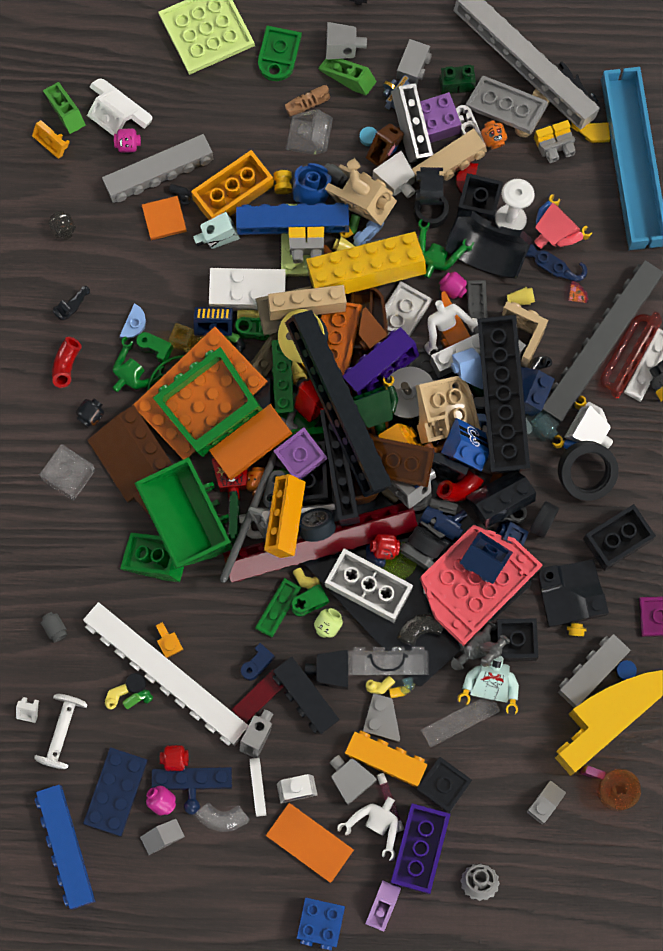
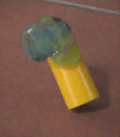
M404 678V686L389 689L390 698L405 696L415 688L413 678Z

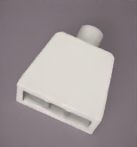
M402 151L373 170V179L383 181L386 184L385 188L393 192L392 196L402 192L407 198H410L415 194L416 191L411 186L415 182V174Z

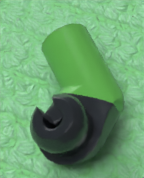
M232 332V336H225L234 343L240 353L245 350V343L238 334Z

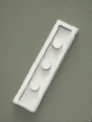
M658 328L624 392V394L640 402L650 385V381L653 380L649 370L663 360V330Z

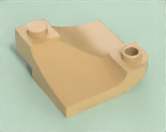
M459 376L415 386L419 405V425H417L421 444L447 438L455 418L480 429L471 390L468 384Z

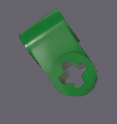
M241 317L236 321L235 332L242 339L267 341L270 336H264L260 318ZM241 325L248 326V330L242 331L239 329V327Z
M318 584L293 599L292 612L298 617L305 616L330 602L322 586ZM297 603L304 604V609L297 608Z

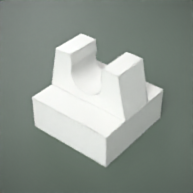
M23 697L21 701H18L16 719L36 723L39 700H34V703L31 704L27 703V698Z

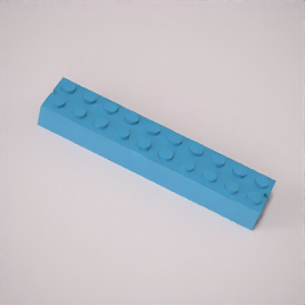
M640 67L624 68L621 80H618L621 73L620 69L606 70L603 72L601 84L607 121L609 123L628 249H645L647 245L649 248L663 247V199Z

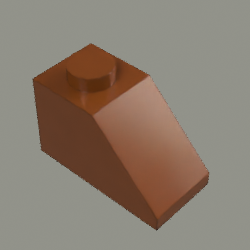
M365 307L362 311L359 329V345L364 351L368 350L370 353L377 343L383 342L388 338V334Z

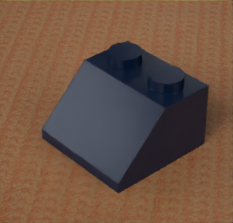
M521 367L525 412L532 417L542 411L555 379L540 370Z
M479 532L460 561V564L466 570L478 574L485 582L493 584L513 552L482 532Z

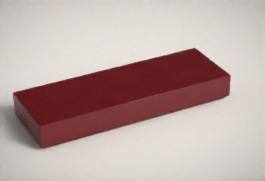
M273 670L232 709L245 723H248L284 687L283 685L278 686L272 678L275 675Z

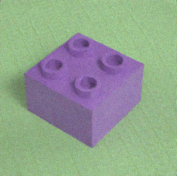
M449 92L420 101L430 143L461 133L462 124Z

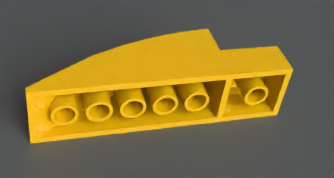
M663 670L644 673L612 685L588 698L569 713L581 730L571 738L573 740L571 744L566 742L556 751L558 755L555 759L570 776L663 696Z

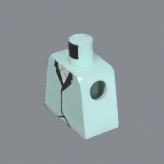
M227 212L201 224L202 233L193 236L197 246L208 243L211 249L240 239L234 222Z

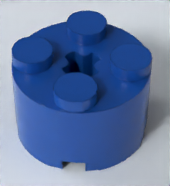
M309 163L305 167H298L293 181V199L296 202L307 205L324 203L329 196L325 187L328 183L331 184L332 180L331 175L327 173L328 170L324 166L315 163Z

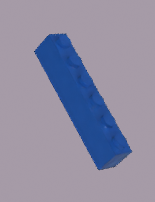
M339 202L334 205H326L325 203H317L315 205L300 203L296 206H289L288 204H279L278 206H270L268 204L260 206L242 205L241 207H236L237 234H289L288 227H305L306 233L307 227H324V233L349 232V204Z
M56 785L36 792L35 803L43 814L40 817L43 828H47L49 835L46 836L48 847H52L54 855L51 856L54 867H58L60 875H57L60 887H64L65 894L63 895L65 906H69L73 910L96 902L62 786Z

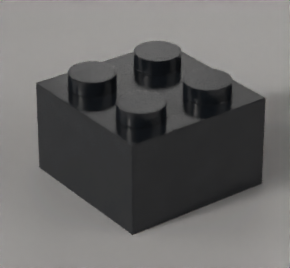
M467 173L458 212L459 210H473L493 224L503 182Z
M537 618L497 619L495 623L497 625L496 643L501 635H505L510 640V643H506L502 648L501 656L504 658L503 662L536 661L539 658Z

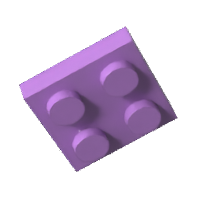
M302 428L274 450V453L290 474L299 479H302L328 459L305 428Z

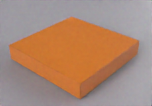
M178 196L142 204L151 240L187 232Z

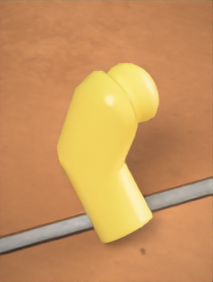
M126 684L108 691L105 699V706L108 709H114L120 696L129 693Z

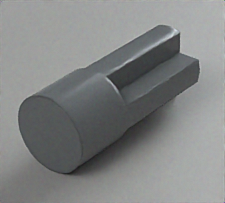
M432 497L430 507L455 515L458 504Z

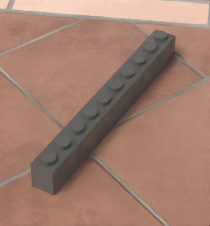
M646 260L642 265L638 264L633 271L634 277L632 280L628 278L622 287L625 289L623 293L616 295L612 301L614 303L611 309L607 308L604 312L602 323H597L593 328V336L591 338L587 337L581 347L584 349L581 353L577 352L571 360L573 362L572 366L565 368L561 374V377H563L561 382H556L550 390L553 393L549 398L547 397L540 414L555 422L558 426L662 278L663 271Z

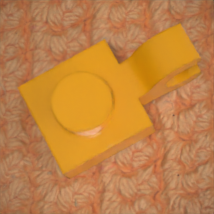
M163 622L156 625L162 637L157 642L166 658L183 651L175 632L169 634Z

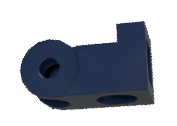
M261 643L255 647L258 653L250 662H246L241 667V674L246 680H255L275 659V656Z

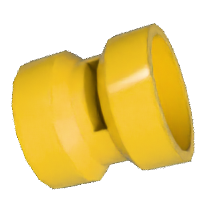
M288 170L274 172V181H276L274 185L275 193H291L293 188L290 183L292 179L291 172Z

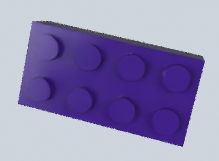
M401 327L391 331L386 340L377 343L373 351L368 355H363L354 367H349L344 372L343 378L351 394L356 396L382 387L384 377L386 381L393 372L407 367L419 357L416 343Z
M411 803L390 884L426 894L431 893L450 818L449 813Z

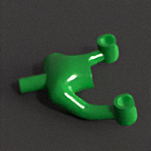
M421 219L418 223L420 230L419 244L425 258V264L428 265L426 274L423 276L430 279L434 269L443 272L447 271L465 251L468 252L473 249L474 242H472L471 246H466L467 239H464L462 246L448 260V253L444 250V247L432 243L430 248L425 251L426 233L429 230L430 223L428 222L426 227H422L423 219Z
M127 337L122 339L123 348L113 366V373L119 380L112 389L117 393L125 384L133 389L148 387L150 379L140 380L145 370L132 358L124 363L128 350L133 348V341L129 345L125 344L128 340ZM164 366L159 369V373L154 375L151 385L164 376L162 374L165 369Z

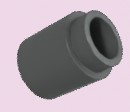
M327 163L324 167L332 177L331 184L338 188L344 187L349 178L338 166Z
M50 612L42 617L41 625L49 639H52L54 643L68 635L67 629L58 613L53 614Z

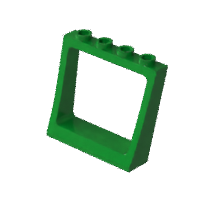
M221 347L215 351H208L204 356L205 359L201 362L196 361L189 366V371L185 374L180 373L176 375L173 383L169 386L166 384L160 387L159 393L153 397L202 457L209 453V450L263 410ZM222 360L248 401L199 439H195L167 406L166 402Z

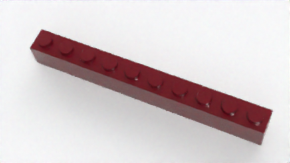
M403 503L360 514V523L341 527L340 522L335 521V532L329 538L318 542L305 541L298 532L295 555L279 558L264 551L265 542L240 548L229 575L231 583L242 581L249 577L260 576L263 573L277 571L305 561L316 560L326 555H334L343 551V549H354L361 545L370 544L377 534L397 536L410 533L417 527L413 507L409 509ZM230 552L223 553L225 563L228 560Z

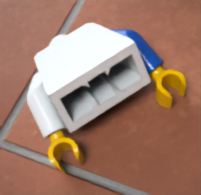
M579 396L578 400L583 403L574 402V406L579 412L564 436L566 440H563L560 435L554 436L555 439H559L561 442L559 444L552 443L553 447L561 448L564 446L567 449L580 441H594L608 449L612 445L613 440L606 436L610 430V425L607 423L603 409L591 402L587 403L584 396Z

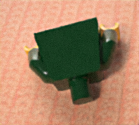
M390 376L391 383H387L384 377L382 387L352 397L366 427L374 426L376 435L387 430L385 422L392 420V414L396 412L398 396L393 386V376Z

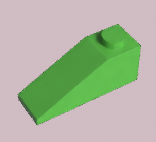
M325 59L318 68L321 72L347 88L363 95H367L377 82L368 67L344 59Z
M59 82L43 90L69 134L86 126L79 109Z

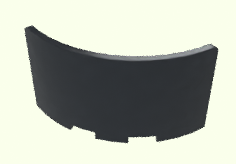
M459 210L445 243L444 250L452 255L462 246L463 240L467 239L465 245L471 246L472 242H474L473 249L468 252L465 251L458 259L459 261L493 275L516 279L533 239L523 230L510 229L503 226L500 229L491 226L490 221L481 217L473 210Z

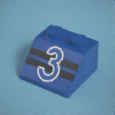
M455 418L441 453L455 461L461 462L469 468L482 471L489 456L486 432Z

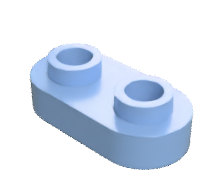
M369 221L363 231H358L355 234L353 244L355 246L366 244V241H370L381 230L384 222L380 226Z

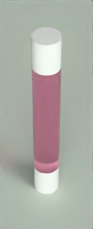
M385 774L376 775L385 801L388 797L393 799ZM394 802L389 811L398 818L397 832L404 830Z

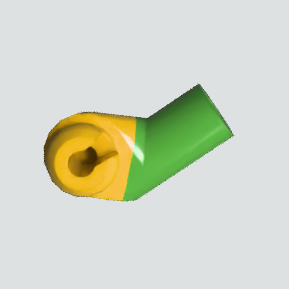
M352 214L349 232L339 233L340 236L348 238L357 232L361 216Z

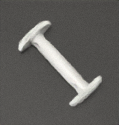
M512 179L506 182L502 188L501 195L506 205L498 209L495 215V223L499 229L503 226L522 230L527 223V216L522 208L530 206L534 200L535 193L533 187L527 181Z
M56 694L53 698L64 703L47 757L35 755L34 758L43 765L57 769H66L68 765L59 762L58 759L75 706L87 708V704L85 701L73 696Z

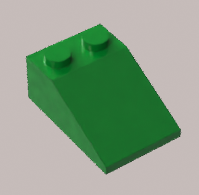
M130 533L120 569L160 580L180 582L184 567L175 568L160 536Z

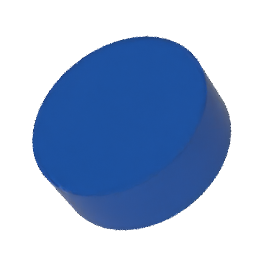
M628 660L622 661L616 668V674L621 680L635 677L637 672L635 664Z

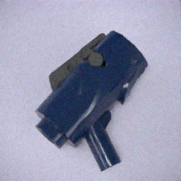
M427 506L419 523L439 539L446 537L453 541L454 538L459 539L463 529L460 528L462 524L459 522L467 516L465 510H462L455 516H446L443 514V511Z

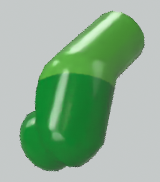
M142 690L125 699L123 705L126 709H130L141 700L147 704L152 701L153 696L149 690Z

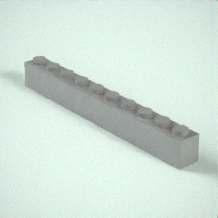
M456 0L453 11L576 127L581 130L596 118L600 109L597 104L558 70L530 41H527L517 29L513 28L485 0Z

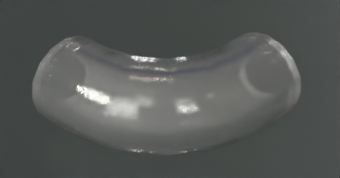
M209 802L194 814L207 828L219 832L234 831L250 821L238 805L230 811L222 812L215 809Z

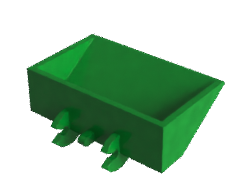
M189 457L134 483L176 569L216 557L232 549L231 541L223 527L224 524L229 522V514L218 517L214 507L219 506L220 502L219 500L211 502L207 493L215 489L213 482L205 485L202 484Z

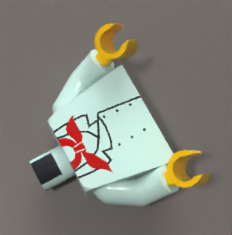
M502 656L493 659L491 666L484 667L480 664V666H475L467 673L462 687L463 693L458 695L459 703L462 696H467L465 705H468L470 703L468 694L471 692L470 695L491 700L506 703L510 700V704L506 707V712L509 714V706L516 708L515 714L518 712L516 700H518L519 684L515 675L510 672V666L503 664L504 658Z

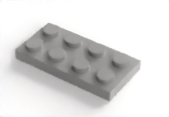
M482 76L465 105L474 112L531 134L548 106V102Z

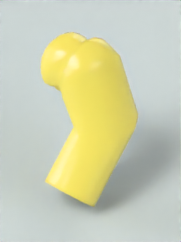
M301 568L293 571L297 582L302 588L310 589L320 584L317 577H306Z
M390 676L382 682L368 680L366 682V690L371 694H384L395 684V681Z

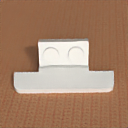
M97 79L91 83L90 88L97 92L99 96L96 97L87 116L113 136L117 134V131L122 129L125 122L130 119L144 129L151 123L152 116L106 80Z

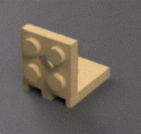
M507 301L503 308L502 316L516 315L518 328L533 334L521 359V367L527 368L545 332L548 320L539 316L533 310L527 311L521 308V305L518 303Z

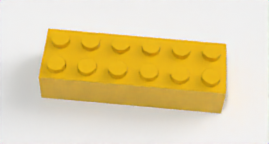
M416 232L306 259L308 274L313 288L344 285L345 294L426 274L425 258Z

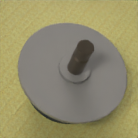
M417 367L398 369L390 375L394 377L393 386L398 396V404L394 415L401 418L418 417L419 405L415 386L433 382V380L426 371ZM390 376L386 380L387 383H391Z

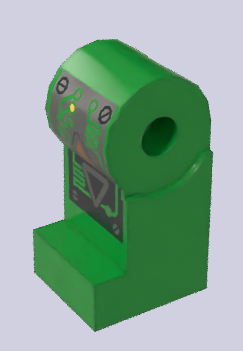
M147 332L139 334L136 339L139 349L142 352H150L157 355V360L160 363L169 359L174 349L172 343Z

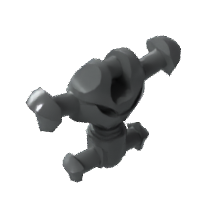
M490 619L485 624L483 630L478 631L464 646L459 643L463 654L458 659L453 657L451 666L455 670L464 669L462 665L469 659L474 660L482 656H486L484 659H481L482 666H491L493 659L501 656L502 648L506 643L509 644L510 640L505 635H501L497 643L490 641L489 633L497 629V625Z

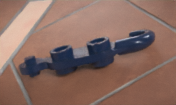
M533 244L530 245L526 256L533 257L539 267L553 276L566 278L574 282H579L586 277L587 267L582 262L579 263L583 269L582 273L575 275L570 271L565 262L545 250L537 251Z

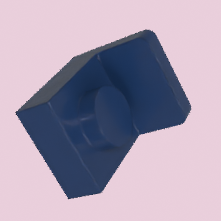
M503 522L496 529V534L502 535V540L513 544L507 540L509 536L515 538L522 546H524L529 533L512 522Z

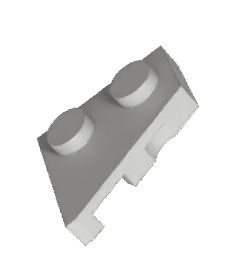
M373 693L363 731L371 735L400 742L393 699Z

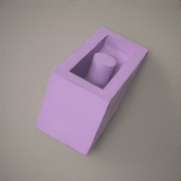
M382 880L365 924L383 932L385 931L399 896L400 887Z

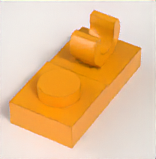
M41 120L36 123L32 137L58 159L62 157L70 141H63L62 134H55Z

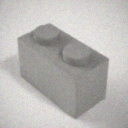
M409 39L398 66L396 78L401 80L406 75L409 77V83H416L417 85L419 79L422 80L425 75V64H429L431 60L430 46Z

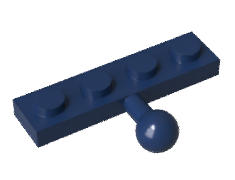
M232 767L184 768L183 771L152 769V788L164 786L168 790H188V800L184 804V810L186 813L194 815L200 809V804L196 800V789H232Z

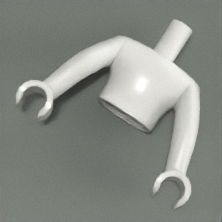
M441 300L436 301L435 305L438 311L428 317L429 342L425 344L424 349L429 356L433 349L439 350L436 346V326L441 332L456 325V314L468 325L472 332L478 326L477 319H471L456 304L444 307Z
M388 797L383 807L376 804H369L352 815L346 823L339 824L338 831L340 832L342 827L346 826L347 831L345 835H349L351 827L361 818L369 815L365 825L383 836L389 828L386 849L383 850L382 857H385L386 853L390 851L392 856L389 861H393L396 857L393 846L398 829V818L389 810L395 800Z

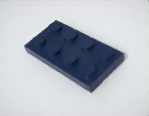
M110 748L83 824L122 837L148 760Z

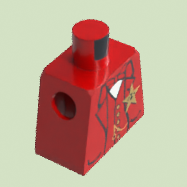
M213 458L212 464L220 492H228V501H230L232 492H236L240 500L239 490L247 489L246 483L249 467L230 480L216 459Z

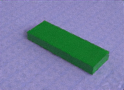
M284 578L255 629L273 638L290 609L293 599L300 592L301 587Z

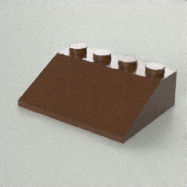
M134 405L118 414L87 440L127 503L134 499L133 494L138 492L134 484L135 482L173 465Z

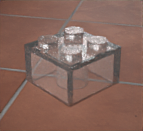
M61 444L39 476L42 481L74 501L95 472L93 464Z

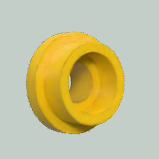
M571 623V626L567 627V630H569L568 635L584 636V631H587V628H584L581 623Z

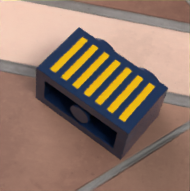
M195 307L194 335H206L216 327L224 336H232L233 308Z

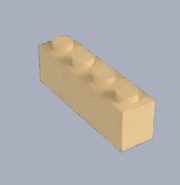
M473 128L412 168L415 178L416 171H420V167H443V171H439V175H442L443 180L447 181L458 170L466 169L475 159L483 158L487 152L486 145Z
M344 285L268 294L270 321L283 319L288 313L297 309L312 310L315 315L346 311L347 301Z

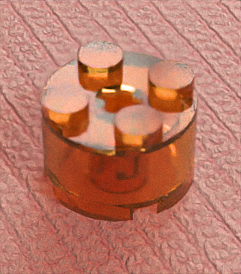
M613 770L606 774L599 783V799L610 810H627L634 806L641 796L640 782L628 770ZM619 786H621V787H622V790H621V791L623 792V794L620 793V794L618 795V794L616 793V792H617V789H616L615 787L618 788Z

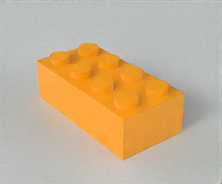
M250 150L191 191L192 199L208 220L225 212L231 216L236 213V207L249 204L272 188L274 180L258 157Z

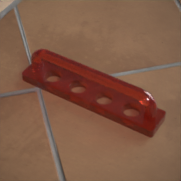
M654 311L652 316L639 314L632 320L603 371L601 384L611 390L613 397L619 399L662 323L660 313ZM642 321L647 322L615 382H609L610 374L639 323Z

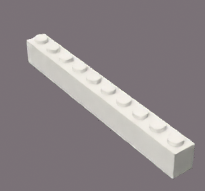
M98 602L83 619L87 624L85 628L93 635L97 632L101 636L100 640L109 647L111 644L116 648L114 652L122 659L126 656L131 660L129 664L137 671L143 670L146 673L144 677L151 683L156 681L160 684L161 687L159 689L167 696L171 693L176 698L174 701L180 707H188L191 710L189 713L198 721L200 718L205 721V727L212 733L217 731L221 735L220 739L226 745L232 744L235 746L240 741L249 725Z

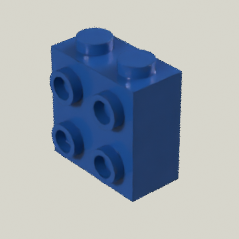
M305 898L297 939H301L300 944L312 946L313 942L321 944L320 948L331 951L332 947H337L345 906Z

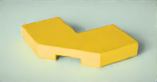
M571 122V127L585 136V139L590 143L610 142L609 123H589L580 130Z

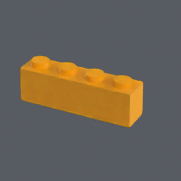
M290 474L275 477L264 551L279 558L295 555L306 483Z
M364 731L354 732L345 756L411 786L418 787L428 765L424 763L425 759L416 755L412 758L406 755L407 751L399 747L395 749L388 747L389 743L384 740L378 739L375 741L370 739L371 735Z

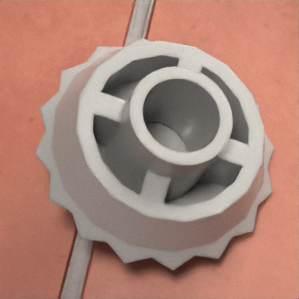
M473 864L462 873L460 880L462 883L461 888L465 890V895H469L471 899H477L478 901L488 900L490 897H494L495 892L498 891L500 884L498 881L499 876L488 865Z

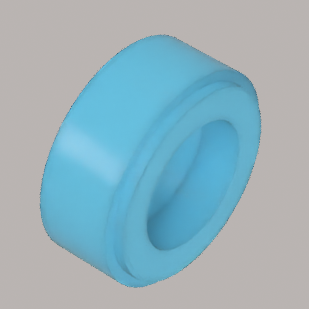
M365 127L361 130L360 141L363 145L371 146L377 133L376 129Z

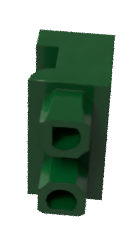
M464 65L462 67L449 66L441 68V75H439L441 95L448 92L454 94L457 93V90H459V93L473 92L476 85L474 66Z

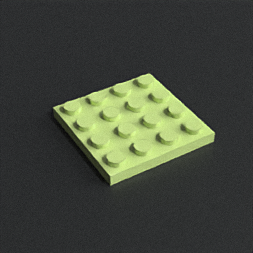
M184 0L159 11V16L189 75L255 46L233 0Z

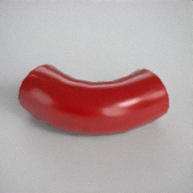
M66 337L54 360L52 381L59 388H65L71 383L72 366L82 348L80 342L73 337Z
M468 470L467 474L457 483H452L449 480L441 482L437 488V495L441 499L453 503L466 500V496L477 491L484 480Z

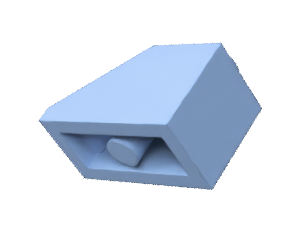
M470 348L452 354L453 362L451 363V368L454 374L457 373L462 380L480 389H484L481 356L476 350Z

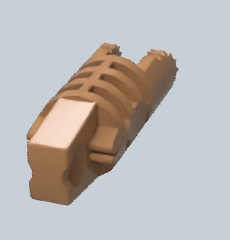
M328 86L318 87L285 104V109L289 116L305 112V110L314 108L315 105L318 106L329 100Z

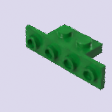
M272 340V375L274 377L272 390L275 410L278 414L293 413L292 361L284 355L278 340Z

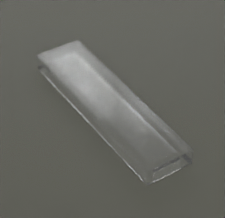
M481 698L423 728L421 731L431 748L499 713L500 710L495 700Z

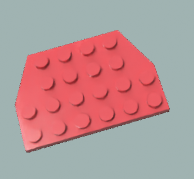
M472 525L420 577L435 620L463 646L543 566L515 538L508 536L507 540L513 543L511 544L502 540V535L496 534V532L491 530H484L476 525ZM479 532H482L513 552L493 584L485 582L478 574L466 570L460 564V561Z

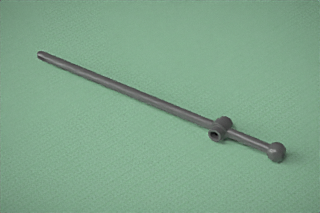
M302 378L298 380L296 385L297 389L300 386V384L307 379ZM295 408L293 413H288L286 419L282 418L290 430L298 428V425L294 424L293 421L297 413ZM285 440L274 447L250 507H258L269 475L272 473L278 459L274 450L283 444ZM249 510L221 574L220 581L222 583L228 580L253 518Z

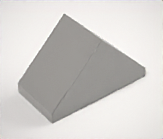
M177 819L156 826L140 838L148 855H151L185 836Z

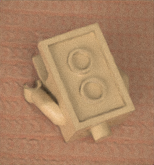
M355 158L347 163L348 167L340 164L339 168L349 178L343 189L328 183L325 190L337 203L349 204L350 211L381 226L397 202L392 196L393 192L385 188L386 184L379 179L373 180L365 172L360 174L357 169L361 166Z

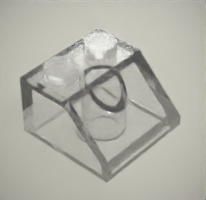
M319 109L293 115L286 149L313 155L327 152L333 118Z

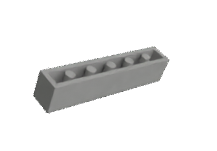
M204 134L106 175L102 179L112 202H122L128 196L138 195L149 187H157L165 180H173L179 174L189 173L200 165H208L214 160L213 152Z

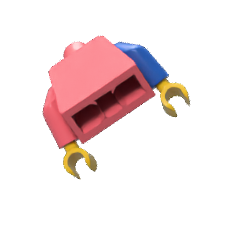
M554 194L550 195L549 201L538 209L537 225L535 228L541 234L534 243L540 249L548 242L555 247L573 245L582 239H589L592 233H584L588 228L587 226H584L579 231L580 228L558 207L560 199L553 201Z

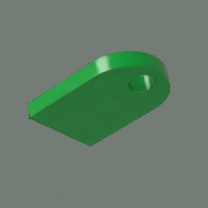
M266 26L258 58L260 73L266 79L282 81L292 74L302 32ZM272 68L279 69V73L275 75L269 71Z

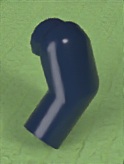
M370 544L366 545V560L383 568L386 560L376 559L373 552L370 551Z

